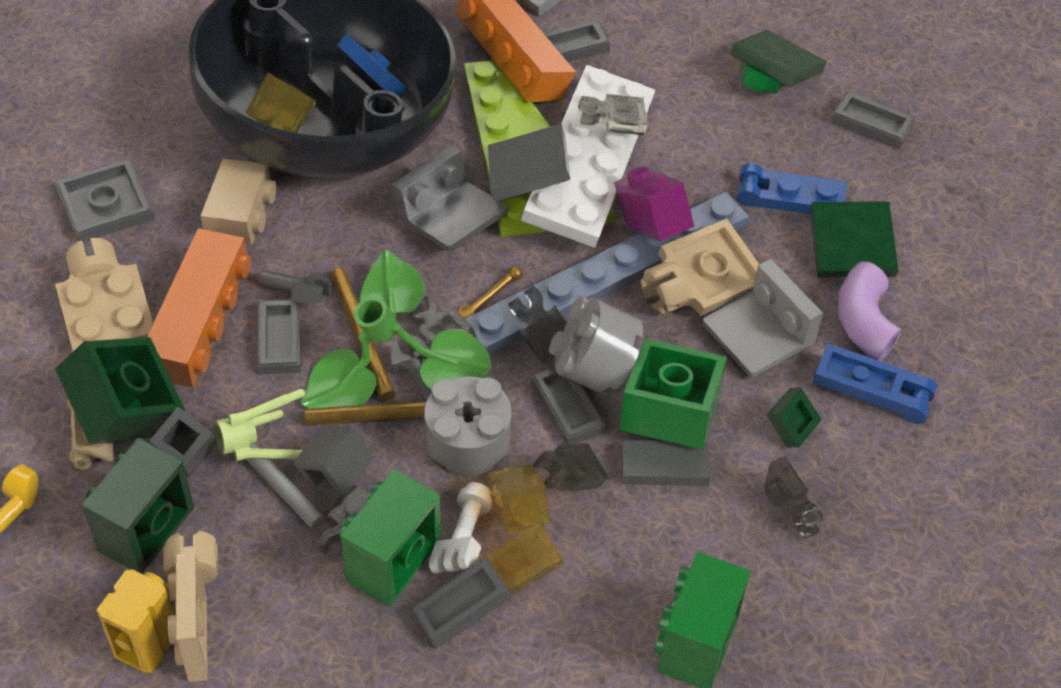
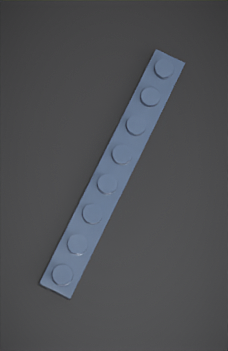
M724 192L690 209L695 227L661 242L644 233H640L463 319V329L478 339L487 352L491 354L569 315L574 301L579 296L599 300L643 278L646 269L663 263L658 256L662 245L726 218L735 231H738L748 225L749 216L727 192Z

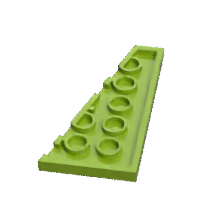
M494 60L464 63L465 80L489 186L488 145L550 127L535 105L525 100ZM532 191L500 200L507 207V214L497 220L501 237L548 231L521 221ZM612 207L605 224L615 223L616 213Z

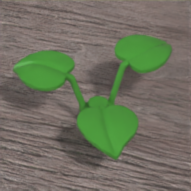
M384 249L365 279L360 294V303L354 311V318L363 330L358 335L362 347V358L360 359L355 352L347 349L334 350L327 353L313 368L301 404L307 409L363 405L373 394L377 381L375 375L365 368L370 362L369 342L385 343L390 341L395 335H398L420 355L426 357L421 365L420 375L427 388L431 391L435 383L440 380H451L458 377H485L491 369V359L482 343L465 331L450 329L439 332L432 341L431 350H428L405 332L400 324H397L396 314H408L420 304L424 296L425 284L421 275L414 267L400 260L389 250Z

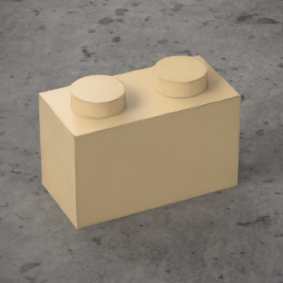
M223 158L201 213L203 229L244 237L245 245L252 246L256 233H262L266 222L265 207L267 204H273L276 196V182L271 181L269 168L256 162Z

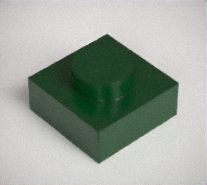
M801 387L789 388L766 415L788 448L800 447L822 420Z

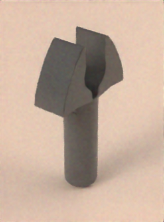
M262 270L258 275V283L261 286L291 292V302L319 303L322 302V295L330 297V280L317 272H313L304 278L268 270Z
M410 335L424 348L431 350V345H429L427 342L416 336ZM394 340L390 355L392 374L402 370L409 372L423 399L427 401L432 391L427 388L420 375V368L426 357L420 355L413 348L414 358L403 354L397 341Z

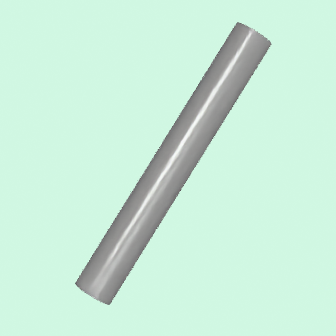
M255 443L250 444V448H259ZM269 458L246 459L312 530H315L324 523L325 517Z

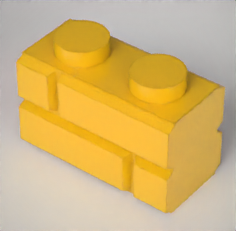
M125 570L113 587L115 593H108L97 608V613L114 657L145 674L152 673L164 656L162 650H168L172 645L169 642L168 616L174 615V606L170 603L167 595L168 584L162 578L150 572H146L143 575L135 570Z

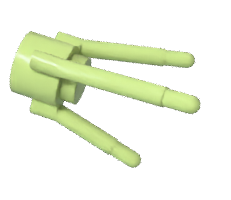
M298 389L246 411L229 414V418L216 420L214 422V431L221 454L233 452L236 461L248 458L296 459L302 450L250 448V444L257 442L255 426L283 417V411L281 410L267 412L302 398L305 395V391Z

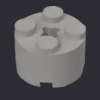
M579 296L571 307L570 319L563 332L558 331L554 335L550 343L549 353L555 356V369L560 376L606 395L608 394L606 390L608 387L616 390L623 384L635 365L640 350L633 347L636 335L643 338V325L637 317L596 298L587 299Z
M458 377L451 380H440L435 383L432 393L427 399L424 411L425 439L429 456L434 461L436 460L445 466L447 471L460 476L481 475L495 468V464L503 457L505 458L511 444V404L507 395L501 389L500 383L488 377Z

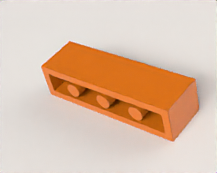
M516 0L459 1L455 11L456 15L527 102H550L563 99L576 71Z
M200 228L196 231L147 336L151 337L173 384L193 388L199 373L204 374L208 368L213 341L220 340L224 330L227 309L232 310L237 301V286L241 278L246 279L250 272L251 256L247 255L244 237Z

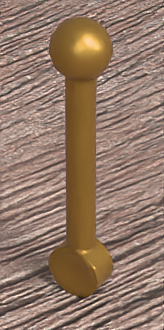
M518 266L510 267L507 275L474 303L461 306L458 311L459 318L463 320L475 314L476 310L511 281L520 280L523 275L522 269Z

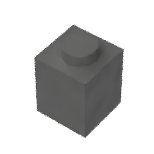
M179 407L173 411L149 441L151 445L182 460L186 475L189 477L217 444L210 430Z
M322 424L293 463L315 492L346 496L374 457L363 443V436L353 427Z

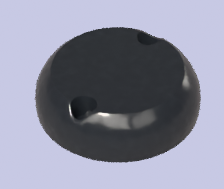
M215 0L197 20L189 43V74L197 104L213 128L235 149L253 161L277 171L303 177L343 178L373 172L403 158L421 145L442 121L448 110L455 84L456 54L453 41L441 20L419 0ZM346 34L362 45L369 53L376 49L391 63L387 69L409 89L402 98L393 92L384 90L337 46Z

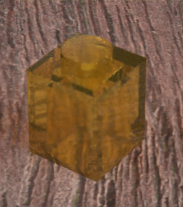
M267 73L245 113L264 125L298 133L316 100L285 81Z
M530 463L488 473L494 512L508 535L551 524L545 484Z

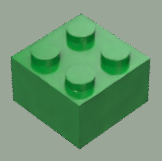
M644 338L623 392L620 430L703 450L722 394L727 357Z
M393 469L384 482L378 481L370 490L365 506L357 515H350L340 531L346 581L391 607L430 556L436 541L441 540L440 494Z
M698 551L691 568L682 566L674 587V592L676 593L672 605H666L658 626L660 634L654 653L661 655L658 668L659 673L699 688L713 687L740 616L751 573L750 570Z

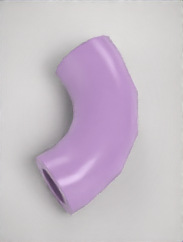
M863 261L857 263L849 272L838 291V318L848 338L868 357L882 361L896 344L902 330L883 316L878 307V301L888 289L887 276L878 266Z

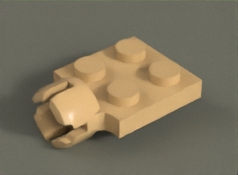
M726 218L662 245L658 256L663 263L645 270L644 277L641 280V288L646 301L660 297V301L650 305L651 309L656 313L667 314L683 306H691L697 311L699 316H703L752 292L757 268L760 264Z
M90 238L95 254L91 256H86L82 240L72 245L66 254L70 277L64 282L55 284L72 350L74 351L84 341L147 337L153 325V320L137 265H120L117 261L113 245L103 238Z
M198 531V533L193 535V546L185 547L184 537L178 532L167 539L163 549V569L168 580L170 602L174 601L175 615L168 616L169 642L174 644L176 665H184L188 681L208 680L207 597L205 584L212 582L218 575V548L216 538L203 531Z

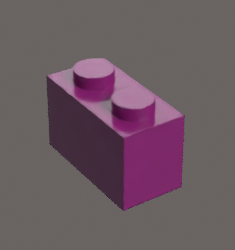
M645 166L629 170L626 173V177L614 182L626 225L660 242L695 227L683 182Z

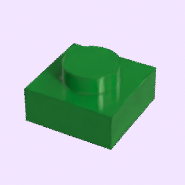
M742 62L740 67L742 84L758 93H765L766 91L778 92L781 85L780 81Z

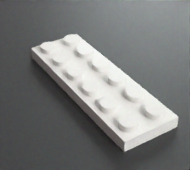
M586 65L561 123L566 136L571 179L532 191L521 221L595 248L617 193L614 182L623 177L655 90L640 83L613 75L605 70Z

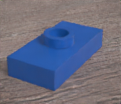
M348 34L337 44L384 90L393 92L400 98L409 90L387 69L391 63L376 49L369 53Z

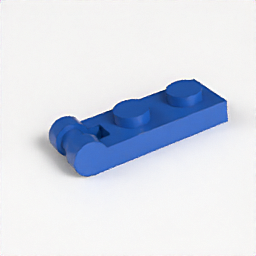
M747 163L740 168L739 181L742 184L737 190V201L741 205L810 214L812 202H846L847 181L763 170L761 166L755 163Z
M829 343L826 345L813 380L815 385L902 414L906 421L915 424H922L926 421L930 409L927 403L934 399L937 391L936 382L928 377ZM900 390L910 392L911 396L900 393Z

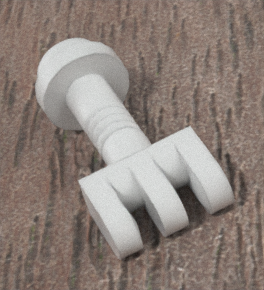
M471 482L459 491L457 504L462 508L460 518L452 538L436 541L429 560V567L433 573L452 572L459 569L466 570L476 563L481 546L471 534L478 516L487 514L492 506L491 491L485 485Z

